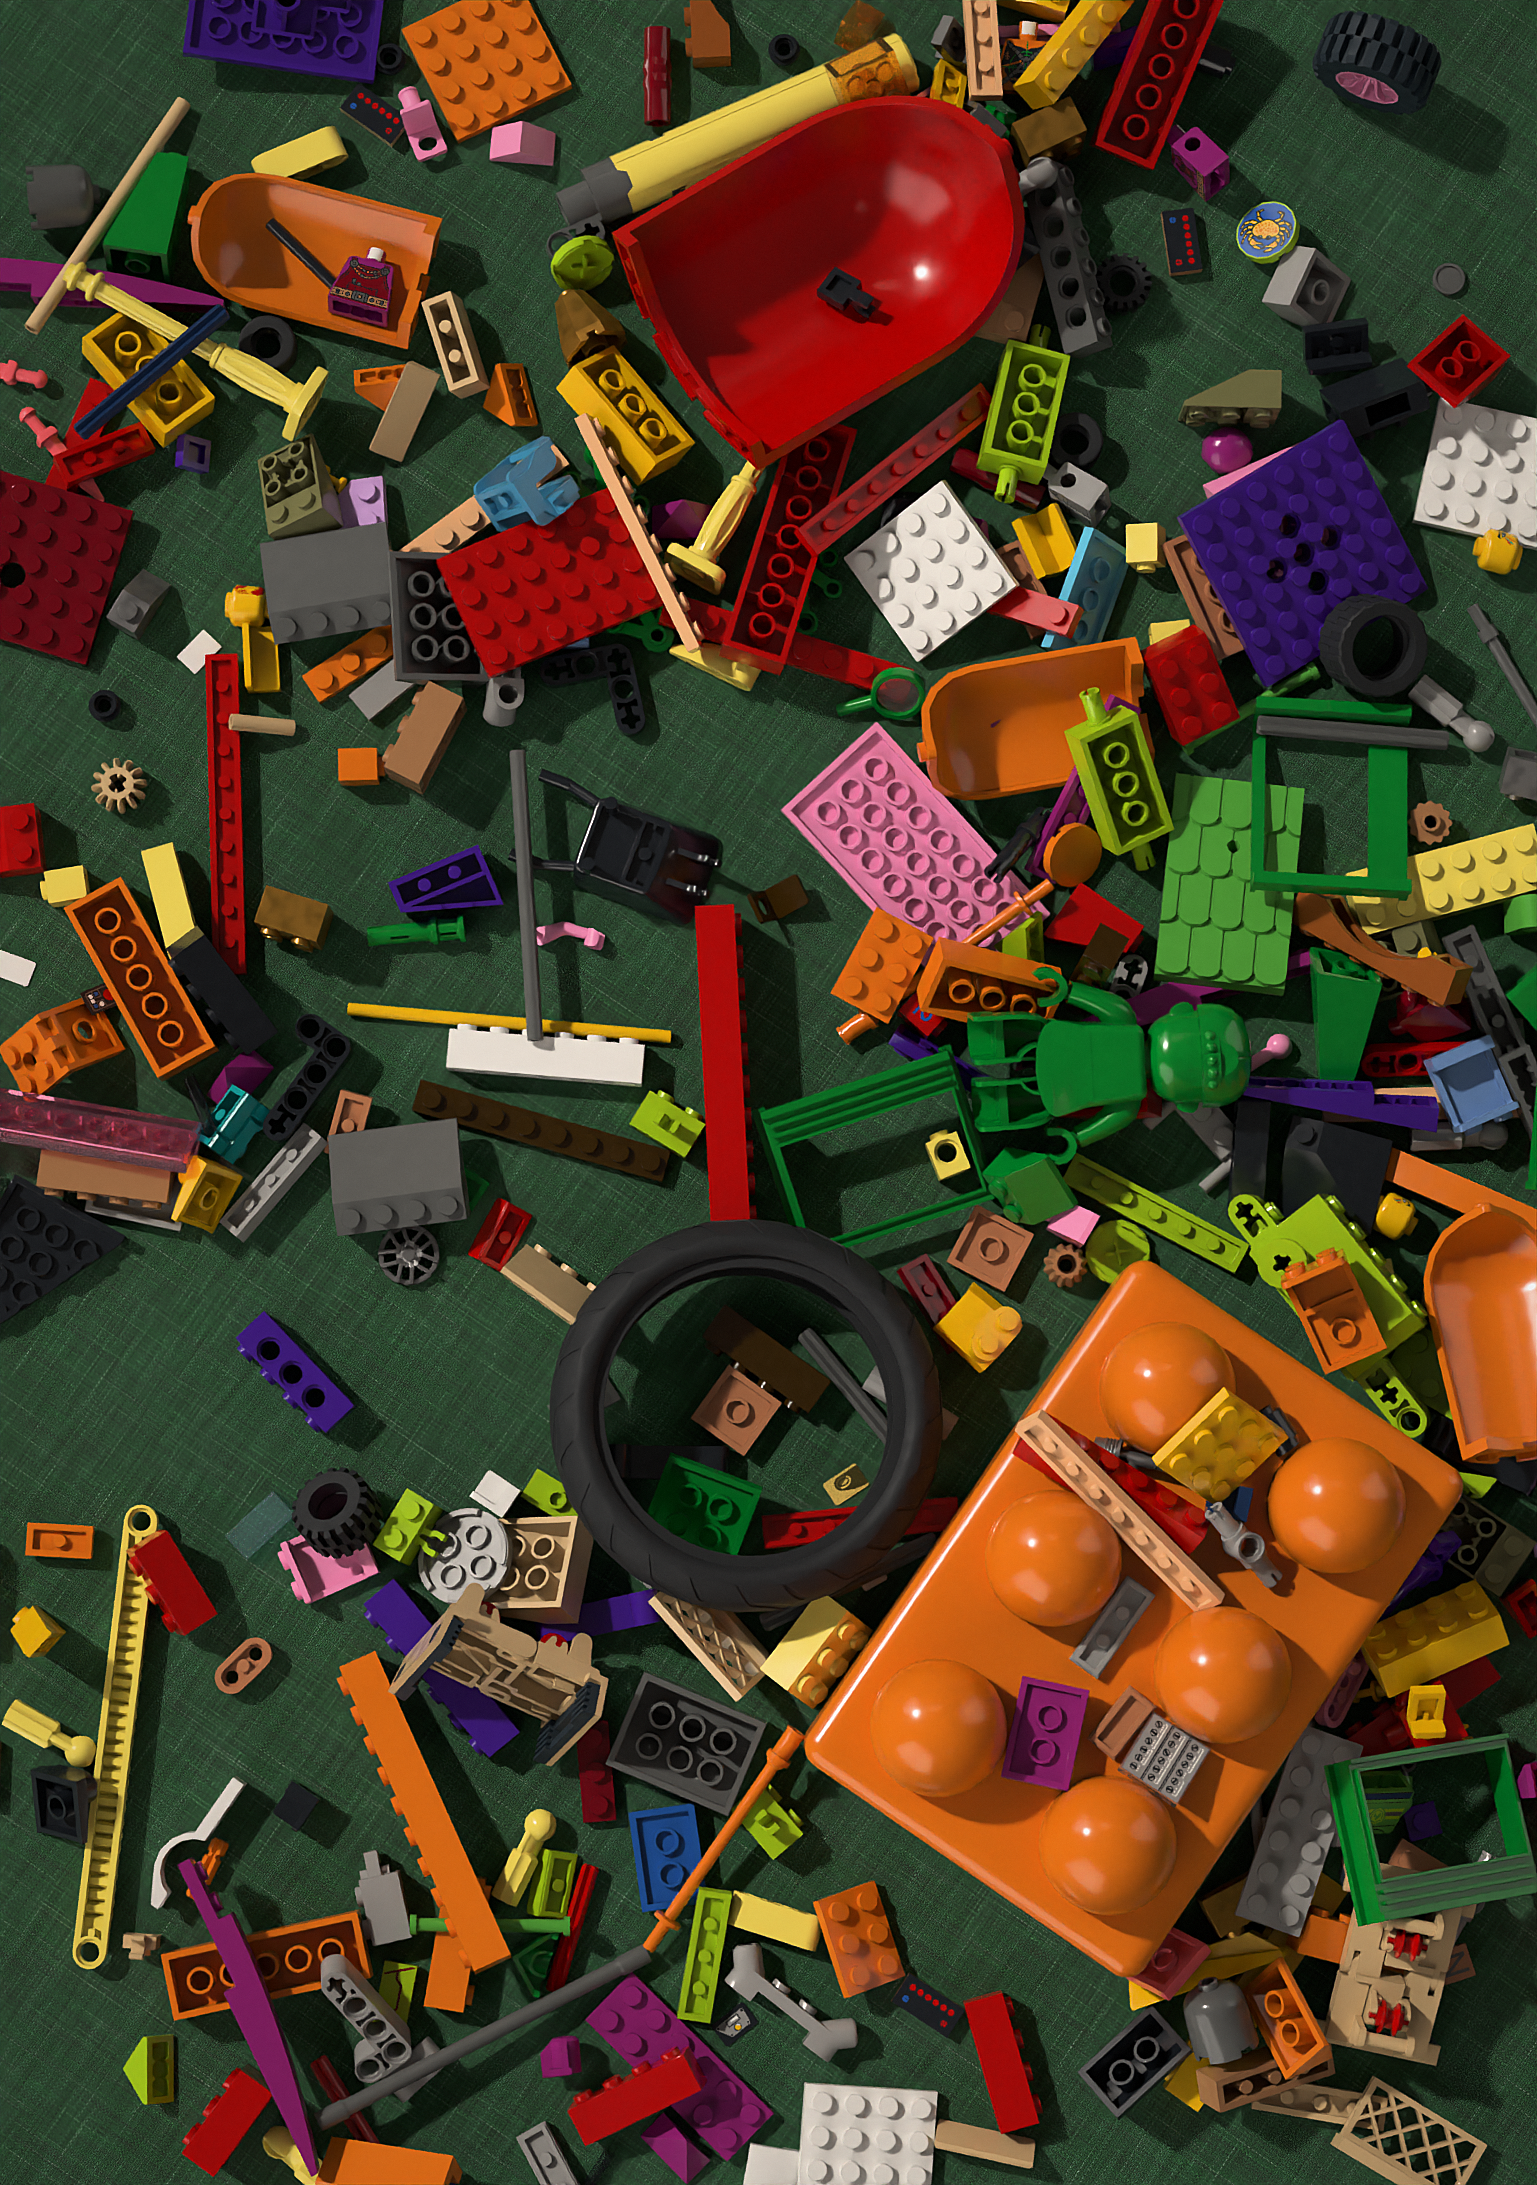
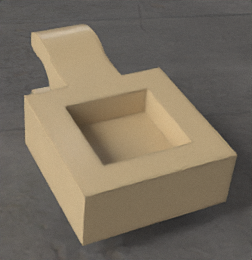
M127 1932L123 1936L122 1948L131 1949L129 1959L143 1960L144 1956L151 1955V1950L160 1948L161 1935Z

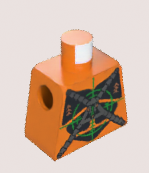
M1020 21L1018 39H1005L1000 58L1003 94L1020 95L1013 88V85L1047 44V41H1037L1039 24L1037 22Z

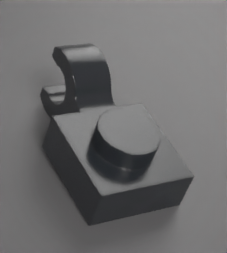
M837 267L833 268L817 289V296L842 311H845L851 305L860 315L869 318L876 309L875 306L871 305L874 298L860 291L862 289L861 281Z

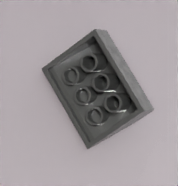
M387 521L260 543L268 615L275 645L392 625L387 553L393 550Z
M389 551L387 554L395 681L426 685L429 680L443 688H479L490 681L436 564V559L451 553Z
M457 1118L328 1135L332 1203L337 1236L463 1220L471 1215Z
M645 1670L606 1765L728 1816L765 1729L767 1720L649 1670Z

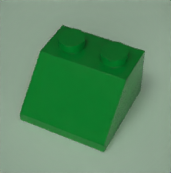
M1005 1147L982 1172L983 1177L989 1184V1191L999 1200L1004 1208L1003 1213L1012 1222L1034 1225L1067 1211L1078 1204L1075 1196L1047 1154Z

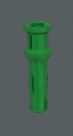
M459 913L457 917L438 919L437 916H431L425 922L368 926V945L371 947L430 941L431 944L439 945L440 941L458 939L461 942H467L464 913Z

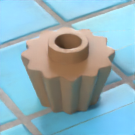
M1428 801L1426 804L1418 803L1417 808L1410 811L1411 818L1407 821V824L1411 827L1410 834L1416 836L1418 842L1425 841L1427 845H1431L1433 842L1441 843L1443 837L1448 836L1450 833L1448 829L1452 825V821L1449 819L1450 812L1443 810V806L1440 803L1434 804L1432 801ZM1425 818H1431L1435 823V827L1428 828L1424 822Z
M1059 1244L1056 1249H1050L1049 1256L1044 1258V1263L1046 1264L1044 1273L1049 1275V1282H1056L1058 1287L1066 1285L1071 1288L1075 1282H1082V1275L1087 1273L1085 1267L1087 1259L1082 1256V1250L1075 1249L1073 1244L1067 1246ZM1062 1260L1070 1261V1271L1064 1272L1060 1269L1059 1264Z

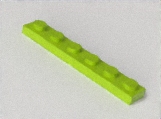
M1078 1153L1075 1154L1063 1176L1068 1187L1232 1274H1235L1250 1245Z

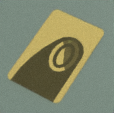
M852 1464L825 1482L823 1487L835 1505H839L867 1487L869 1483L857 1464Z

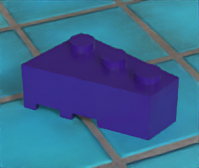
M479 845L470 847L388 882L401 913L503 905Z

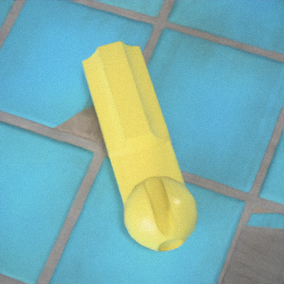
M15 1699L4 1716L2 1725L43 1748H48L52 1745L65 1751L67 1761L74 1767H87L96 1758L97 1747L91 1738L87 1736L71 1738L61 1732L60 1722L19 1699Z
M536 1809L526 1817L523 1838L518 1848L512 1849L491 1892L492 1896L511 1906L517 1907L538 1864L537 1856L544 1841L550 1839L556 1831V1819L552 1813L544 1809Z
M284 2126L271 2127L262 2140L263 2148L267 2155L284 2161L294 2170V2176L304 2185H315L318 2174L311 2177L289 2129ZM318 2158L319 2166L321 2168L323 2161Z

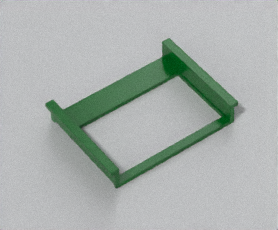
M1256 696V706L1252 718L1250 892H1255V890L1398 898V901H1407L1408 895L1412 892V879H1407V747L1368 744L1367 877L1264 871L1266 735L1257 733L1256 724L1258 716L1265 715L1408 728L1412 717V705Z
M950 1044L937 1048L939 1053L767 1110H765L764 1106L751 1110L789 1225L806 1228L780 1147L948 1091L952 1092L982 1188L830 1239L848 1248L995 1199L988 1189L989 1184L982 1175V1172L989 1164L978 1129L974 1125L973 1114Z
M1508 1733L1349 1759L1324 1766L1358 1927L1537 1893V1873L1508 1748ZM1484 1751L1507 1856L1383 1879L1360 1772Z

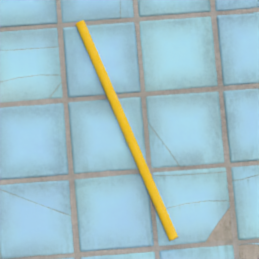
M348 1003L347 1007L348 1016L452 1025L470 1024L486 1028L505 1027L509 1028V1030L521 1031L526 1029V1018L359 1003ZM542 1019L544 1033L566 1032L579 1036L601 1035L614 1039L635 1038L639 1039V1041L671 1043L672 1030Z

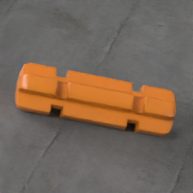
M216 1837L211 1840L207 1848L209 1852L204 1854L201 1861L209 1876V1879L205 1881L208 1886L211 1884L222 1862L220 1858L225 1855L229 1847L227 1842ZM188 1888L186 1891V1895L189 1898L193 1899V1896Z

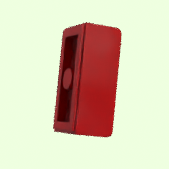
M497 1198L471 1245L468 1255L500 1272L508 1263L533 1215L504 1199Z

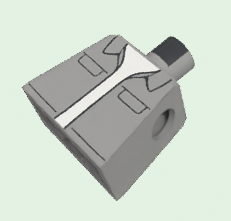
M1065 462L1060 470L1047 463L1046 470L1040 481L1048 486L1050 500L1053 503H1057L1060 508L1087 527L1095 528L1112 505L1108 485L1069 462Z

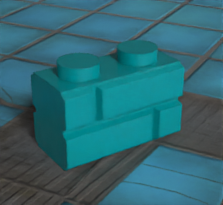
M232 1084L211 1113L217 1133L216 1131L213 1133L210 1129L212 1134L207 1130L206 1136L203 1127H201L194 1138L218 1156L233 1164L236 1159L245 1154L247 1144L254 1134L263 1128V1122L270 1110L251 1095Z

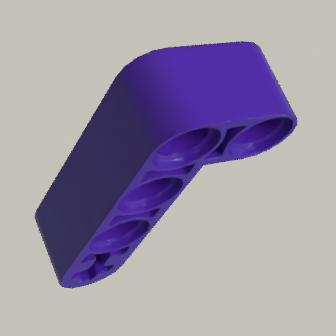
M654 1588L581 1604L578 1623L546 1624L534 1622L537 1641H540L548 1633H556L561 1635L566 1641H572L579 1633L595 1636L664 1621L648 1603L658 1593V1590Z

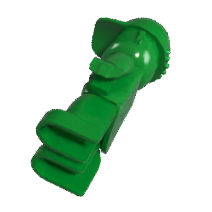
M1040 967L1031 973L1040 981L1047 978L1054 979L1056 990L1049 997L1037 998L1039 1007L1054 1006L1065 999L1067 1004L1089 1012L1100 1021L1046 1019L1037 1013L1023 1011L967 1013L969 1055L974 1065L1036 1061V1075L1009 1078L990 1076L971 1079L973 1120L979 1132L1033 1128L1047 1123L1053 1116L1059 1117L1088 1107L1104 1106L1095 1115L1073 1126L1072 1131H1068L1062 1126H1045V1134L1047 1136L1060 1135L1065 1138V1146L1060 1152L1051 1153L1048 1151L1046 1153L1055 1166L1065 1164L1073 1159L1078 1145L1082 1148L1126 1128L1134 1121L1141 1108V1100L1147 1095V1079L1157 1095L1164 1100L1173 1102L1177 1109L1186 1113H1194L1198 1109L1199 1103H1202V1108H1218L1236 1101L1247 1090L1250 1080L1252 1050L1248 1030L1242 1017L1230 1007L1220 1004H1197V1009L1193 1010V1006L1188 1002L1177 1003L1171 1007L1168 1014L1158 1018L1147 1031L1146 1040H1144V1031L1137 1024L1133 1008L1121 996L1074 981L1067 983L1064 977L1052 968Z

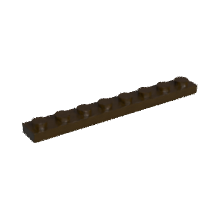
M422 1079L420 1080L412 1107V1112L440 1120L457 1118L458 1125L660 1183L663 1181L671 1154L670 1150Z

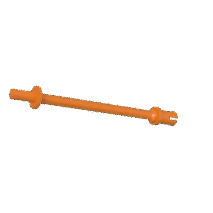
M1047 878L1024 896L1015 891L1013 894L1016 901L961 942L978 946L1022 912L1031 917L1034 913L1030 907L1054 890V886ZM925 968L913 976L901 1001L916 991ZM858 1009V1014L840 1027H837L836 1030L843 1041L850 1045L852 1041L870 1028L872 1030L877 1028L879 1019Z
M788 1725L774 1748L768 1749L766 1752L767 1764L666 1912L656 1910L654 1913L659 1922L643 1944V1947L653 1953L670 1928L676 1931L680 1929L681 1926L676 1921L677 1917L776 1772L783 1768H788L791 1763L789 1759L805 1738L802 1732Z

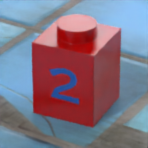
M917 991L899 1009L897 1014L926 1040L931 1035L937 1038L949 1025L945 1021L946 1017L920 1011Z

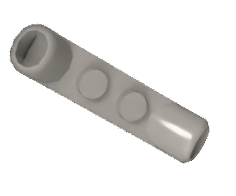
M521 666L496 676L486 683V702L483 717L489 724L503 727L514 723L517 708L524 698V679H521Z
M758 1943L740 1944L734 1947L732 1950L734 1968L724 1979L727 1984L748 2001H751L759 1991L809 2031L802 2040V2043L829 2063L838 2049L855 2048L858 2044V2036L854 2019L843 2018L820 2021L814 2016L817 2010L803 1999L799 2003L788 1995L791 1989L777 1978L771 1982L765 1977L762 1947Z

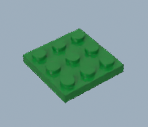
M670 1452L647 1514L672 1534L691 1544L719 1553L737 1555L763 1487Z

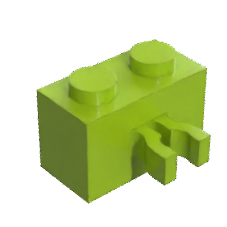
M661 1090L657 1094L649 1091L629 1123L630 1127L686 1160L706 1128V1124L701 1122L703 1116L689 1107H686L685 1111L673 1105L675 1099Z
M407 1488L374 1541L373 1546L408 1566L411 1565L420 1547H422L425 1553L436 1559L439 1553L432 1550L430 1543L425 1540L427 1537H430L431 1539L438 1538L445 1543L447 1542L448 1536L439 1531L432 1530L444 1509Z
M769 1783L742 1824L774 1860L803 1835L800 1827L804 1823L792 1809L786 1813L778 1803L782 1797ZM743 1797L732 1806V1812L735 1811Z

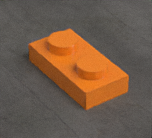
M28 1522L25 1555L93 1559L95 1526Z

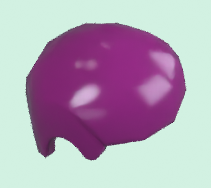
M1220 427L1209 432L1202 442L1201 456L1213 472L1227 475L1249 465L1253 456V447L1251 441L1241 430L1234 427Z

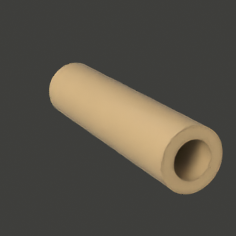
M230 714L229 717L230 730L293 736L295 733V720Z

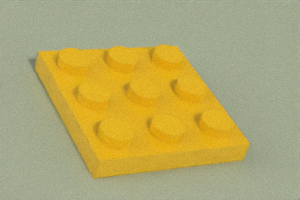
M1223 1387L1152 1457V1460L1157 1467L1210 1503H1222L1289 1437L1283 1428Z

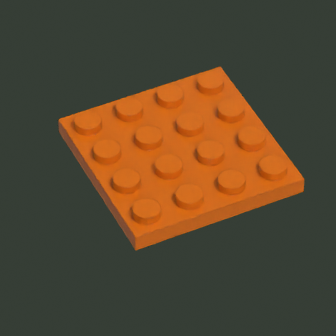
M461 0L401 29L458 144L572 89V84L529 0Z

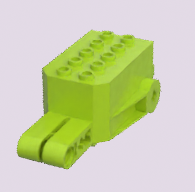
M1251 1194L1235 1197L1228 1207V1215L1231 1221L1251 1245L1249 1255L1258 1265V1271L1262 1279L1278 1290L1297 1316L1298 1313L1287 1291L1283 1290L1281 1285V1276L1286 1272L1287 1264L1290 1266L1303 1261L1307 1265L1316 1261V1254L1332 1247L1335 1248L1336 1252L1341 1249L1344 1250L1387 1348L1340 1368V1370L1348 1380L1352 1382L1358 1381L1392 1426L1410 1438H1415L1426 1432L1432 1422V1416L1428 1407L1387 1356L1429 1324L1425 1319L1428 1313L1417 1299L1412 1301L1405 1291L1408 1288L1396 1273L1391 1275L1384 1266L1387 1261L1376 1247L1370 1248L1364 1241V1238L1367 1236L1355 1221L1349 1222L1343 1213L1346 1209L1334 1195L1317 1194L1281 1222L1280 1220L1284 1216L1273 1202L1266 1203L1260 1196ZM1244 1205H1253L1254 1208L1250 1211L1252 1216H1262L1263 1219L1255 1221L1252 1217H1244L1243 1213L1246 1211ZM1388 1378L1391 1380L1389 1383L1386 1384L1387 1387L1381 1389L1378 1388V1386L1385 1383V1381ZM1396 1387L1399 1391L1395 1395L1397 1400L1395 1398L1388 1400L1385 1396L1389 1392L1388 1388ZM1408 1411L1419 1415L1421 1423L1418 1428H1411L1407 1425L1405 1416Z

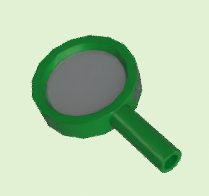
M902 667L889 668L880 672L873 680L871 695L836 704V710L840 717L874 707L878 713L886 718L894 720L908 719L916 715L922 708L926 699L925 684L921 677L910 669Z

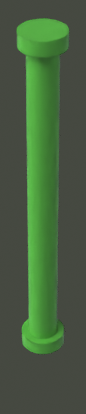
M1310 661L1305 664L1303 670L1259 696L1282 697L1311 679L1316 681L1321 677L1314 663ZM1256 697L1237 708L1241 718L1184 746L1180 744L1186 755H1191L1196 747L1254 714Z
M410 1914V1935H417V1931L449 1932L444 1922L448 1918H417V1914ZM564 1916V1919H495L501 1932L563 1933V1936H570V1916Z

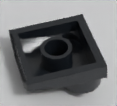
M60 1764L39 1766L32 1769L31 1780L37 1833L43 1832L73 1840L82 1845L87 1843L88 1803L94 1801L97 1796V1782L95 1778L87 1771Z

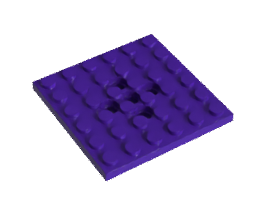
M189 0L183 56L373 84L384 0H294L295 4L291 7L282 6L278 0Z
M1337 420L1176 517L1263 686L1269 687L1320 655L1318 642L1320 641L1321 627H1323L1327 615L1334 610L1338 603H1342L1346 598L1367 593L1405 604L1428 590L1344 420ZM1285 516L1288 526L1284 532H1281L1279 527L1282 523V518ZM1326 528L1329 532V538L1326 543L1322 544L1320 539L1323 536V530ZM1300 545L1302 555L1298 560H1295L1293 555L1296 552V546ZM1273 561L1275 563V571L1269 577L1267 570L1269 569V563ZM1314 572L1316 583L1312 588H1309L1308 583L1311 574ZM1377 616L1369 620L1360 628V630L1379 620L1383 616Z

